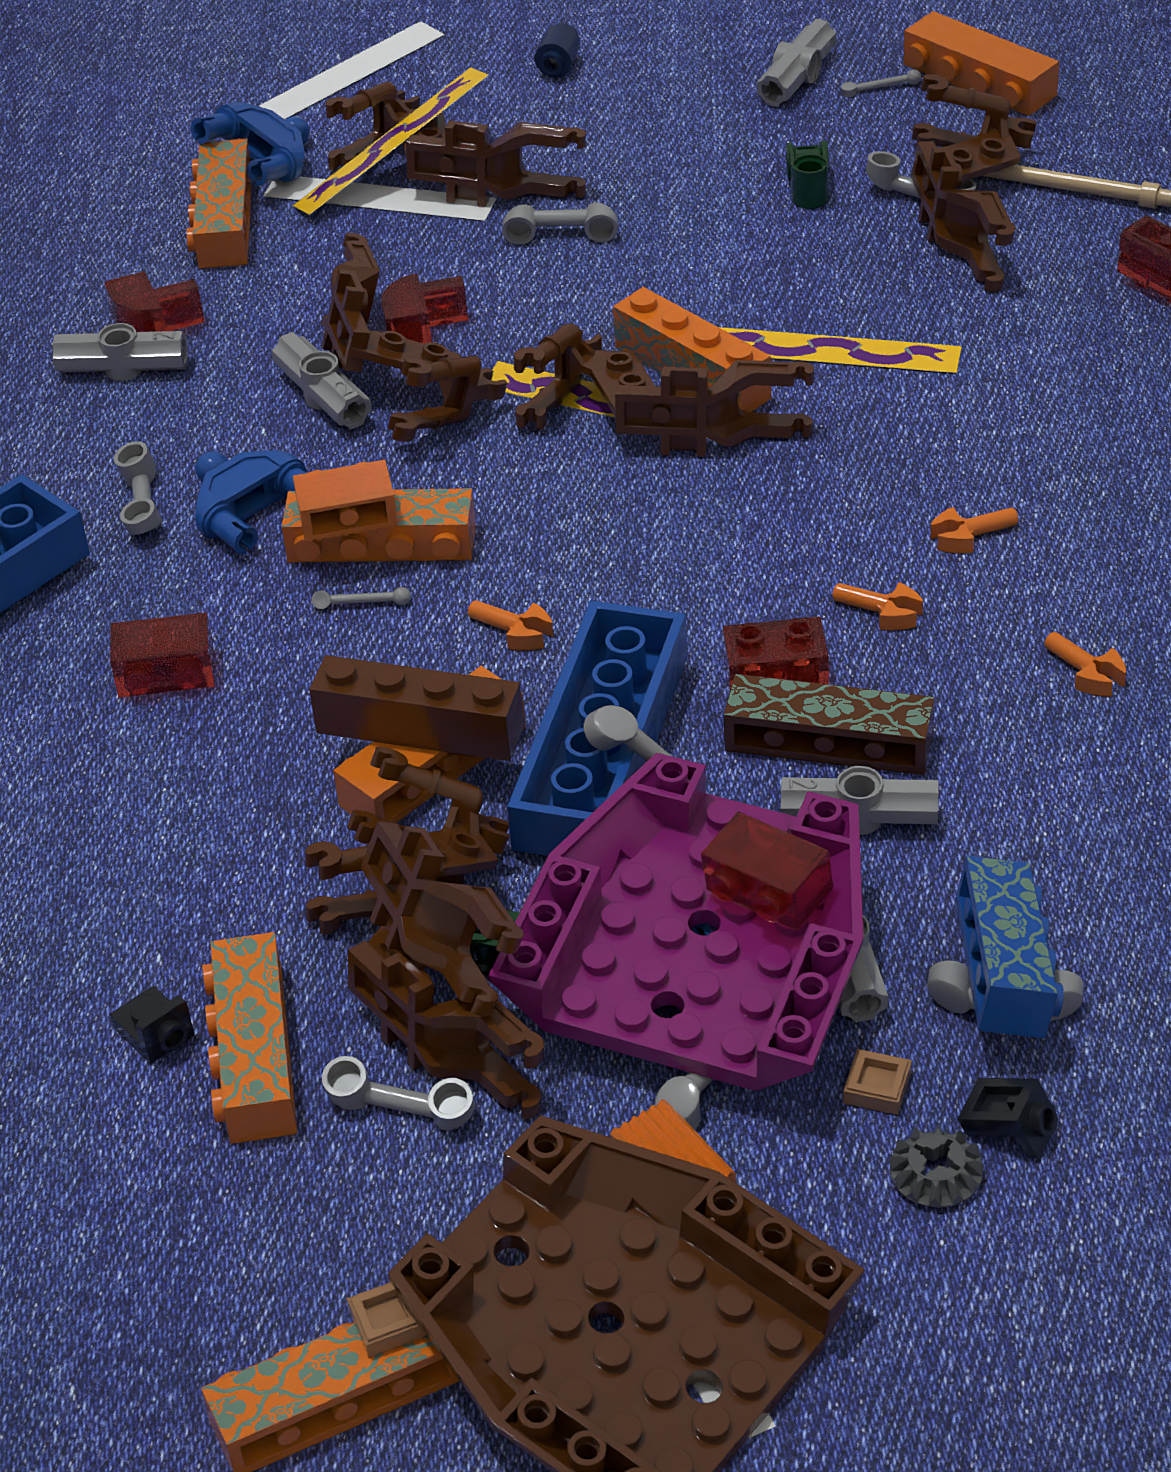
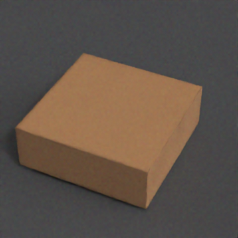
M857 1049L843 1090V1104L898 1115L912 1073V1060Z
M391 1282L347 1298L349 1312L368 1357L426 1337V1332Z

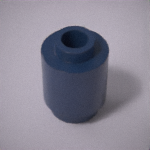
M558 23L545 31L534 56L535 64L543 74L557 78L566 75L570 71L580 49V39L576 29L569 24Z

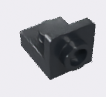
M154 985L109 1014L113 1029L149 1064H152L168 1052L178 1049L185 1041L194 1036L187 1002L180 996L169 1000Z
M978 1078L957 1120L966 1135L1014 1136L1028 1158H1040L1050 1137L1056 1130L1058 1115L1038 1079Z

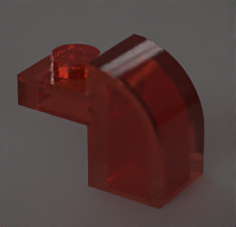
M145 271L104 281L114 324H129L135 328L136 332H166L205 322L199 288L195 279L156 289L152 288Z
M417 273L411 274L390 284L382 294L381 305L385 331L400 333L406 339L423 344L432 342L430 327L468 320L465 285L462 276L419 283Z

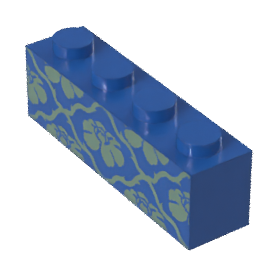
M966 855L955 900L978 1030L1046 1038L1051 1017H1059L1062 1010L1063 985L1055 982L1056 953L1055 950L1048 949L1047 945L1049 922L1048 918L1042 917L1040 913L1042 900L1041 886L1034 885L1030 863Z

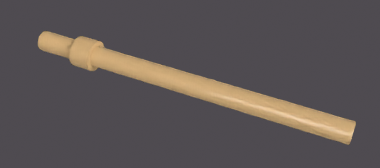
M1013 165L996 172L981 175L1136 201L1141 207L1156 209L1158 205L1171 207V190L1162 189L1161 184L1144 181L1142 185L1020 165Z

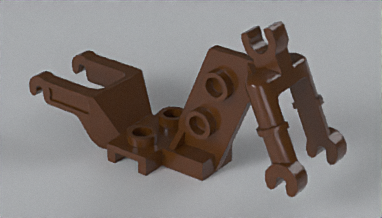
M924 75L921 90L927 91L926 100L933 102L942 101L966 106L965 108L984 110L985 118L978 136L936 128L927 123L914 124L911 138L917 140L911 178L921 198L918 219L920 223L930 222L927 233L928 242H936L945 251L965 258L976 280L985 282L984 290L987 292H997L1003 286L1005 273L1000 268L989 245L988 235H996L994 244L1006 246L1013 242L1016 227L1010 221L996 191L959 189L964 181L1019 164L1021 155L1017 147L1030 149L1037 121L1024 117H1009L1010 103L1005 97L975 91L976 88L972 87L969 90L950 86L948 80L940 75Z
M385 81L369 89H361L350 98L333 97L325 102L326 118L329 119L337 114H342L343 120H350L355 114L373 107L372 133L361 139H356V142L342 149L330 151L328 153L329 170L332 171L339 166L346 165L420 107V97L414 96L411 99L405 100V91H397L393 83ZM440 113L402 143L407 162V179L446 183V202L454 203L456 199L477 201L478 206L486 207L490 199V191L503 199H514L527 194L566 197L570 192H576V197L582 198L586 194V182L583 178L531 172L524 168L522 161V147L527 145L566 148L569 144L576 143L578 149H583L586 146V131L581 128L519 122L493 143L489 144V125L451 120L446 125L444 113Z
M346 233L343 246L345 247L344 256L347 262L339 264L332 272L330 280L332 300L329 313L322 317L320 325L325 326L321 344L322 349L330 350L331 353L336 355L339 368H344V371L361 372L364 359L385 366L402 369L401 374L407 376L405 383L413 387H424L428 383L437 381L440 384L444 397L443 406L425 407L424 410L408 413H391L388 429L393 430L392 438L401 442L412 441L417 430L427 428L436 430L447 424L467 420L474 401L503 399L508 382L504 379L491 381L494 371L491 368L481 369V360L478 356L461 357L459 353L449 351L445 346L438 343L430 342L423 344L406 339L402 334L394 331L379 332L368 329L367 325L380 268L370 250L368 240L357 233Z
M571 323L562 325L552 335L545 336L536 348H521L513 355L516 373H523L526 367L531 366L534 373L541 374L545 371V366L555 358V376L553 381L545 388H541L539 393L530 401L516 407L515 424L517 428H524L527 422L532 421L535 422L537 429H543L546 426V413L564 402V398L580 385L582 373L591 376L613 412L616 433L661 435V455H670V449L697 451L698 457H706L707 438L723 446L731 447L751 437L791 438L794 435V431H802L804 437L812 435V418L808 415L798 413L746 412L738 404V392L750 386L790 387L794 385L797 379H803L805 385H812L814 383V366L807 362L736 360L711 388H708V368L662 367L661 387L655 386L634 352L603 351L602 335L596 334L590 340H583V330Z
M376 747L370 765L380 768L378 773L380 778L398 781L428 791L430 794H437L452 799V803L442 830L427 832L425 828L403 826L379 818L367 811H352L347 828L356 831L354 837L356 841L365 844L369 843L360 868L378 895L370 921L373 925L386 926L389 933L385 941L388 949L402 950L413 960L440 972L461 1001L473 1004L471 1013L478 1016H490L494 1011L499 996L472 959L470 944L476 927H478L484 937L497 940L496 950L506 954H513L518 951L524 932L516 925L491 888L438 881L443 876L467 875L475 871L495 869L498 858L494 853L503 854L509 839V834L507 833L509 822L494 816L479 814L483 804V794L479 787L444 776L437 769H434L432 772L409 764L408 759L394 749Z
M326 841L315 842L305 850V865L309 868L319 865V879L321 880L332 879L339 874L362 871L360 867L369 843L364 847L340 850L334 843ZM464 875L440 877L438 882L463 885ZM366 890L362 894L335 898L328 896L315 897L306 904V920L313 922L320 919V933L323 935L333 933L340 928L342 920L371 917L378 895L376 891ZM381 926L368 942L365 940L348 949V989L381 1020V1040L386 1045L399 1040L407 1047V1065L413 1071L424 1066L429 1074L438 1078L477 1081L504 1107L510 1108L521 1103L522 1119H531L539 1113L541 1106V1092L539 1088L528 1082L494 1050L489 1040L506 1056L513 1057L524 1052V1067L531 1069L538 1066L543 1060L544 1041L540 1035L531 1031L499 1001H497L494 1011L490 1016L474 1015L471 1013L473 1004L461 1001L459 998L433 1004L435 988L430 976L424 970L427 966L413 960L402 950L388 949L385 944L389 933L386 926Z

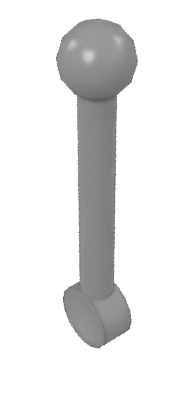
M912 69L906 75L860 84L846 82L841 85V94L844 97H853L857 92L906 82L916 85L921 81V73L916 69Z
M399 587L394 592L334 595L320 590L312 596V604L317 609H325L330 604L391 601L403 606L411 600V593L405 587Z

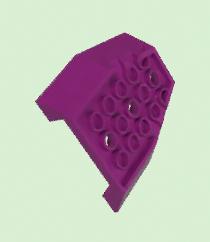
M656 752L549 853L515 921L516 925L524 932L519 949L513 954L499 953L489 973V981L545 1032L757 1091L812 1072L863 945L859 804L807 791L797 817L707 794L706 765ZM734 846H744L749 848L751 852L746 853L744 856H734L729 854L727 850ZM699 924H710L718 929L709 935H698L691 931L694 926ZM664 1005H672L682 1011L672 1018H662L654 1013L657 1008Z

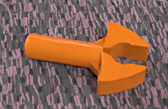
M951 507L943 511L931 522L930 539L938 537L937 550L972 553L974 551V536L1017 525L1019 520L1018 513L1014 508L1010 507L966 519L960 517L955 508Z
M898 582L895 590L890 594H881L842 583L836 584L833 589L832 597L834 601L879 613L880 630L916 627L917 614L923 615V599L909 586Z
M478 600L472 601L468 607V616L471 619L508 631L506 633L508 649L519 651L543 649V634L554 637L553 623L550 616L542 607L535 603H532L523 614H515Z
M1052 632L1046 637L1044 642L1045 648L1079 670L1075 675V689L1092 695L1110 697L1112 696L1113 681L1125 687L1126 667L1121 656L1114 648H1111L1102 656H1093L1058 632Z

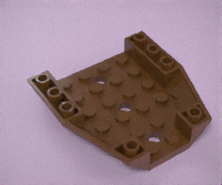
M540 1115L503 1153L502 1181L442 1243L426 1233L388 1272V1279L491 1427L552 1472H721L823 1349L860 1283L865 1269L716 1170ZM515 1248L524 1252L528 1258L518 1266H506L498 1262L495 1256L501 1250ZM609 1314L618 1318L622 1323V1327L616 1332L605 1334L593 1329L589 1322L597 1315ZM706 1382L716 1387L720 1396L712 1402L701 1403L692 1399L686 1390L694 1383Z

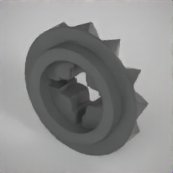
M938 1124L933 1132L923 1133L915 1128L909 1139L897 1140L894 1154L890 1158V1174L895 1187L909 1200L928 1207H948L965 1201L976 1192L983 1178L984 1164L980 1158L978 1145L966 1142L962 1130L952 1135L944 1133ZM940 1156H947V1167L939 1165L933 1171L930 1170L926 1174L927 1159L936 1161Z

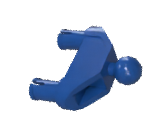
M233 102L221 105L212 115L195 118L190 126L193 138L195 140L199 139L198 143L200 144L217 138H223L224 140L247 139L250 157L254 159L247 166V174L251 182L256 181L255 185L257 186L277 179L283 182H291L297 180L302 173L304 163L303 144L307 142L310 136L309 126L303 118L289 116L283 119L270 109L248 103Z
M278 450L241 452L229 460L220 452L209 451L203 453L197 460L195 468L196 475L202 482L196 504V526L198 531L208 538H220L239 554L246 553V549L239 542L251 551L257 543L258 532L243 521L282 497H287L288 491H295L293 475L307 473L304 462L291 453Z

